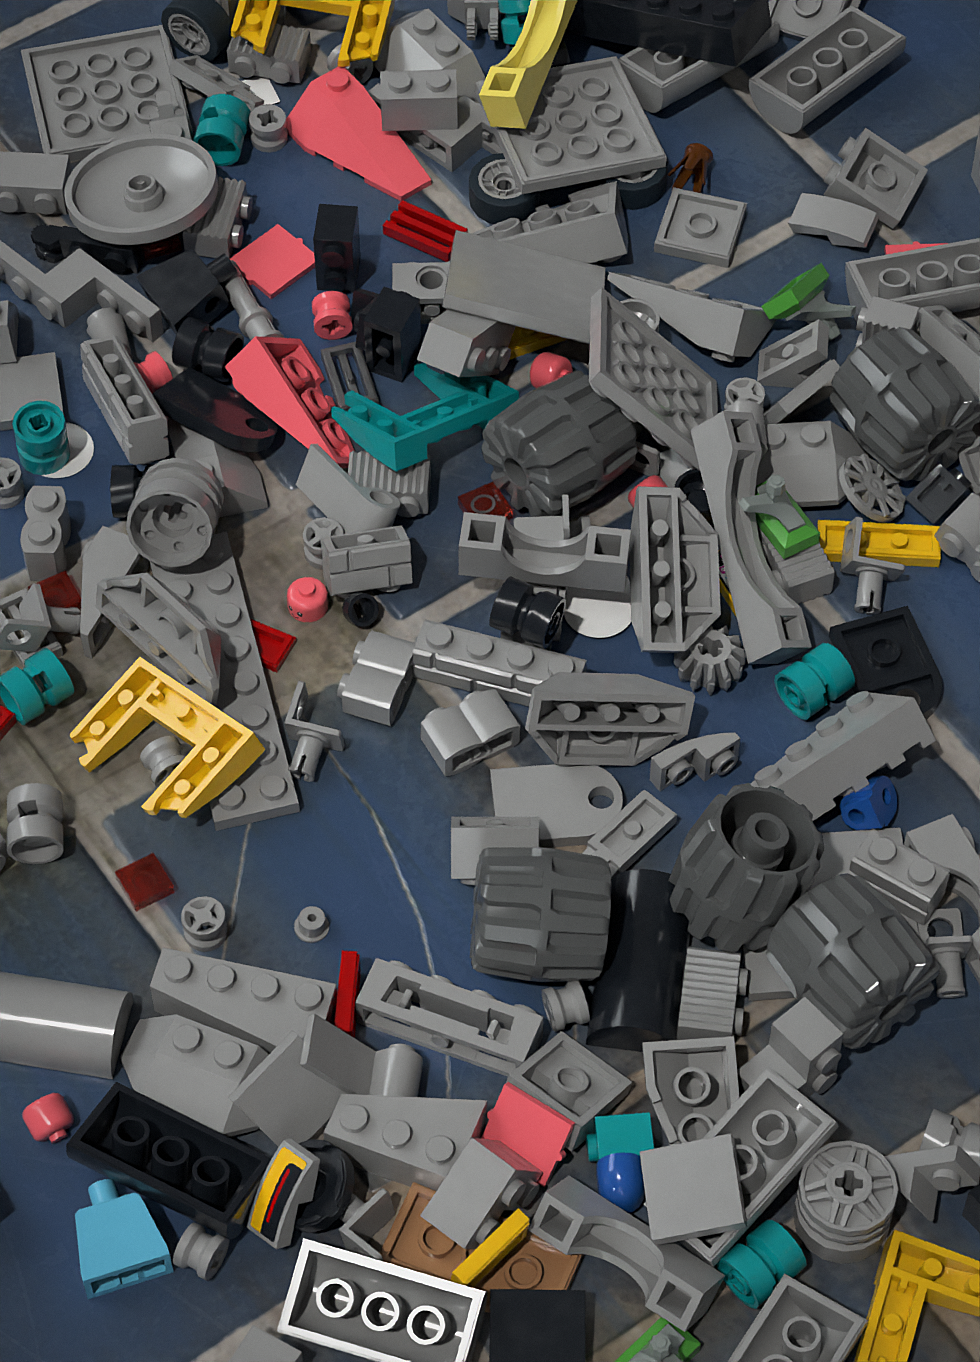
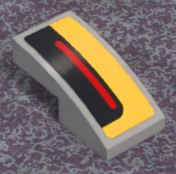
M291 1138L283 1140L272 1157L254 1197L247 1228L275 1249L291 1244L298 1204L309 1202L313 1199L320 1159Z

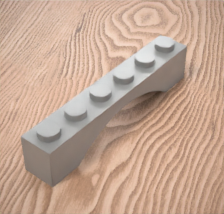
M722 411L690 431L714 529L718 534V545L748 664H778L812 648L802 608L786 594L776 581L766 562L759 540L755 512H745L738 504L743 497L755 496L757 471L762 455L753 413Z

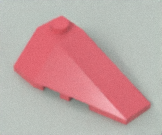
M336 67L311 81L286 118L288 135L305 152L313 156L320 154L332 160L333 166L343 172L347 168L364 177L366 184L399 201L405 200L432 185L431 178L397 131H382L381 109L364 86L345 67Z
M255 336L225 366L232 377L234 388L309 449L311 444H318L341 468H348L349 454L354 448L346 431L332 418L331 408L333 406L336 407L332 397L324 396L320 384L325 379L302 340Z

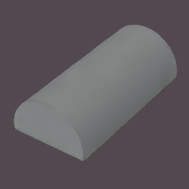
M851 5L749 79V90L753 102L760 114L773 127L784 133H796L904 52L906 37Z
M771 19V27L736 67L777 44L779 39L778 22ZM640 47L618 59L642 108L651 113L659 112L736 68Z
M980 238L845 262L847 293L850 305L856 306L855 314H853L856 323L861 308H868L873 296L920 308L944 305L952 313L980 308Z
M0 971V1061L113 1079L134 1001L132 993Z
M767 1066L702 1138L705 1139L730 1133L733 1136L747 1228L681 1240L679 1242L696 1257L714 1268L720 1259L798 1174L803 1165L838 1129L837 1122Z
M303 1238L277 1332L377 1362H471L484 1320L487 1292Z
M784 1274L728 1362H844L866 1328L868 1320Z

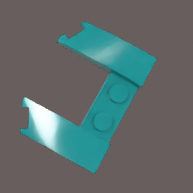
M426 363L414 365V375L441 400L400 416L351 390L344 395L345 404L351 408L345 411L340 407L333 406L331 413L332 418L358 445L375 459L397 472L428 459L427 444L437 443L443 437L457 431L468 430L474 424L484 429L491 419L519 399V391L488 375L457 377L445 371V374H440L428 368Z

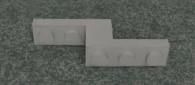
M378 83L368 93L381 109V84ZM465 95L457 100L458 129L397 131L404 141L450 172L455 171L481 148H484L491 154L502 153L480 103L474 102Z
M0 240V279L8 284L20 299H27L34 304L46 319H53L66 328L99 303L102 308L109 307L115 309L116 313L123 316V320L135 334L141 333L152 343L164 334L161 309L82 249H77L48 273L44 274Z

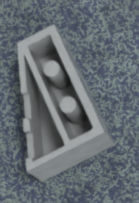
M447 309L430 321L417 360L457 377L498 375L499 371H503L509 362L511 349L508 346L516 326Z
M341 1094L323 1132L324 1140L345 1152L354 1167L409 1187L415 1182L437 1191L471 1137H482L487 1125V1100Z

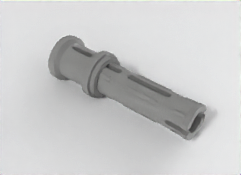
M230 260L237 273L221 283V286L240 318L238 326L241 333L249 337L250 341L255 336L285 338L279 330L274 328L272 324L273 317L270 311L260 307L236 262Z

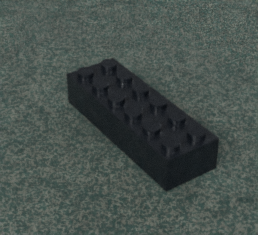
M577 0L565 32L736 67L771 27L768 0Z

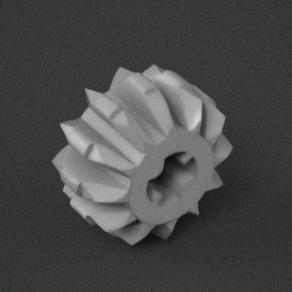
M710 625L684 653H674V665L678 669L680 682L690 681V687L693 692L701 686L706 687L709 695L712 694L716 686L727 692L731 686V681L738 682L742 676V667L746 659V653L741 648L739 635L729 636L727 626L717 631L713 630L712 625Z

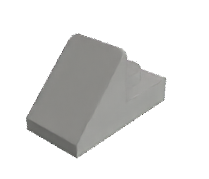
M818 319L760 350L757 381L764 386L796 388L820 368L821 361L827 359L829 327Z
M959 1145L884 1156L895 1171L898 1190L930 1222L934 1219L938 1191H955L960 1187L979 1185L980 1167Z

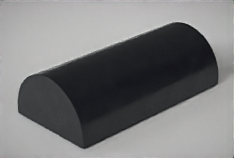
M636 869L619 873L611 879V909L607 950L602 972L598 979L594 981L586 1045L643 1052V1042L677 1040L690 933L687 931L689 920L686 915L673 912L669 899L675 885L669 882L671 875L669 873L657 870Z
M115 1082L66 1144L67 1156L70 1159L228 1239L236 1238L246 1228L254 1197L271 1161V1158L118 1082Z

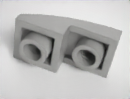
M802 193L788 224L793 233L827 235L832 245L866 248L879 216L877 212L844 200Z
M735 732L719 733L694 738L674 745L651 757L650 781L659 791H662L671 784L678 785L684 782L692 774L693 770L704 782L716 774L724 775L738 761L740 737Z

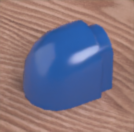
M887 776L867 779L869 785L856 793L853 791L843 797L840 810L846 825L855 830L876 829L888 826L897 810V795L893 783Z
M620 1152L604 1156L598 1160L596 1164L598 1194L627 1213H631L639 1208L644 1200V1181L640 1156L634 1153Z

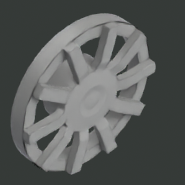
M867 454L851 456L841 465L839 469L841 487L849 501L861 513L870 519L886 523L893 521L903 512L906 496L902 494L898 485L900 480L897 477H893L884 466L869 458ZM853 465L859 473L851 470L850 466ZM850 477L857 480L855 481L854 486L850 481ZM886 502L893 509V512H889ZM879 504L881 511L876 510L873 507Z

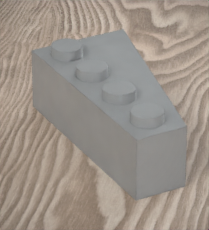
M862 691L851 696L846 701L847 706L836 715L829 716L816 725V731L805 740L798 741L789 746L785 751L786 755L774 765H769L758 771L754 776L755 780L750 784L753 787L768 788L773 786L783 790L786 796L799 805L804 804L813 814L812 821L836 806L834 797L846 796L853 791L856 793L869 785L866 778L868 775L886 766L892 770L906 761L903 752L917 743L924 749L935 742L936 739L915 698Z
M162 948L150 984L154 1010L164 1016L180 1015L259 1045L268 1054L292 1030L304 1040L308 1015L316 1014L332 1025L335 1022L337 988L335 983L178 950Z

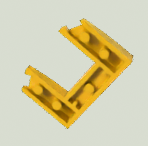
M239 0L231 27V36L234 38L241 36L253 44V50L265 54L282 5L349 16L338 57V67L350 66L351 61L367 58L376 61L386 38L395 0Z
M141 657L133 663L70 733L74 743L84 742L88 753L80 757L79 761L89 773L128 744L153 720L194 747L141 806L149 815H157L163 809L178 811L177 813L181 818H187L217 797L239 778L265 751V748L254 732Z
M894 1229L884 1244L873 1283L876 1286L866 1318L868 1323L862 1333L854 1362H907L924 1301L980 1317V1261Z

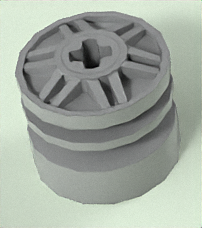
M178 457L161 460L151 466L141 479L135 498L128 511L126 530L130 543L141 556L158 565L168 567L185 566L201 558L211 544L215 527L222 512L224 496L220 482L208 468L194 460Z
M840 1141L821 1147L803 1165L793 1218L796 1233L808 1250L821 1259L839 1264L860 1262L878 1251L887 1239L898 1193L895 1171L886 1158L869 1145L853 1141ZM844 1189L850 1190V1196L844 1195Z

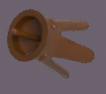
M692 143L685 148L683 159L668 173V176H671L682 166L673 184L674 188L682 189L689 177L695 174L693 192L701 193L703 183L706 185L707 168L713 161V153L707 146L700 143Z

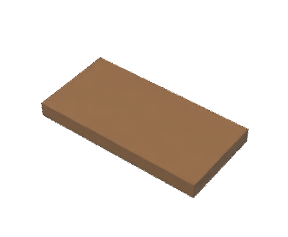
M413 1182L382 1246L380 1254L384 1262L450 1281L452 1272L475 1249L462 1248L420 1216L436 1191ZM500 1216L497 1221L501 1225L507 1218ZM528 1230L526 1237L474 1288L487 1292L485 1312L490 1313V1289L569 1290L584 1254L565 1255Z

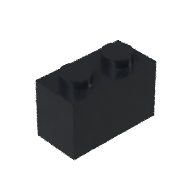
M319 204L313 237L317 290L354 293L361 259L358 206Z
M383 287L364 319L365 353L368 371L401 383L403 382L422 346L419 298L413 297L407 292Z

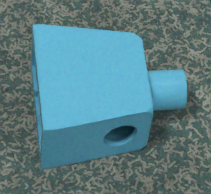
M112 1179L100 1180L90 1185L88 1192L92 1206L79 1209L75 1213L80 1270L87 1298L98 1297L173 1273L168 1247L140 1194L130 1193L119 1197L115 1181Z

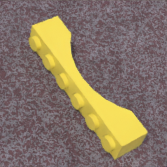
M577 0L530 1L528 14L515 46L505 59L499 64L490 67L479 93L491 127L526 129Z

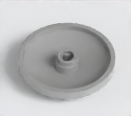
M142 134L106 144L85 157L69 175L64 189V198L71 221L85 235L110 244H144L178 234L200 220L208 212L216 199L219 180L211 155L198 143L170 134Z

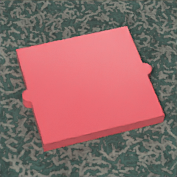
M279 224L230 258V260L235 261L242 276L246 278V283L248 285L253 284L270 299L276 297L315 268L314 252L303 244L302 238L296 239Z
M507 1082L502 1088L495 1107L487 1112L489 1121L481 1138L501 1141L541 1170L543 1173L536 1183L546 1187L558 1161H561L566 1156L564 1148L575 1122Z

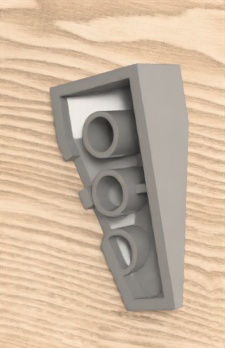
M617 181L568 195L569 203L554 209L550 208L548 204L535 208L536 212L521 222L517 218H509L471 233L585 263L597 261L603 263L613 262L628 252V233Z
M609 272L607 280L633 299H642L650 302L656 307L663 321L696 345L713 350L711 357L719 360L734 362L736 356L751 357L777 320H769L762 307L720 298H712L711 300L708 299L709 294L682 288L675 290L674 285L631 274Z
M734 1036L642 1043L646 1091L669 1145L702 1139L739 1099Z

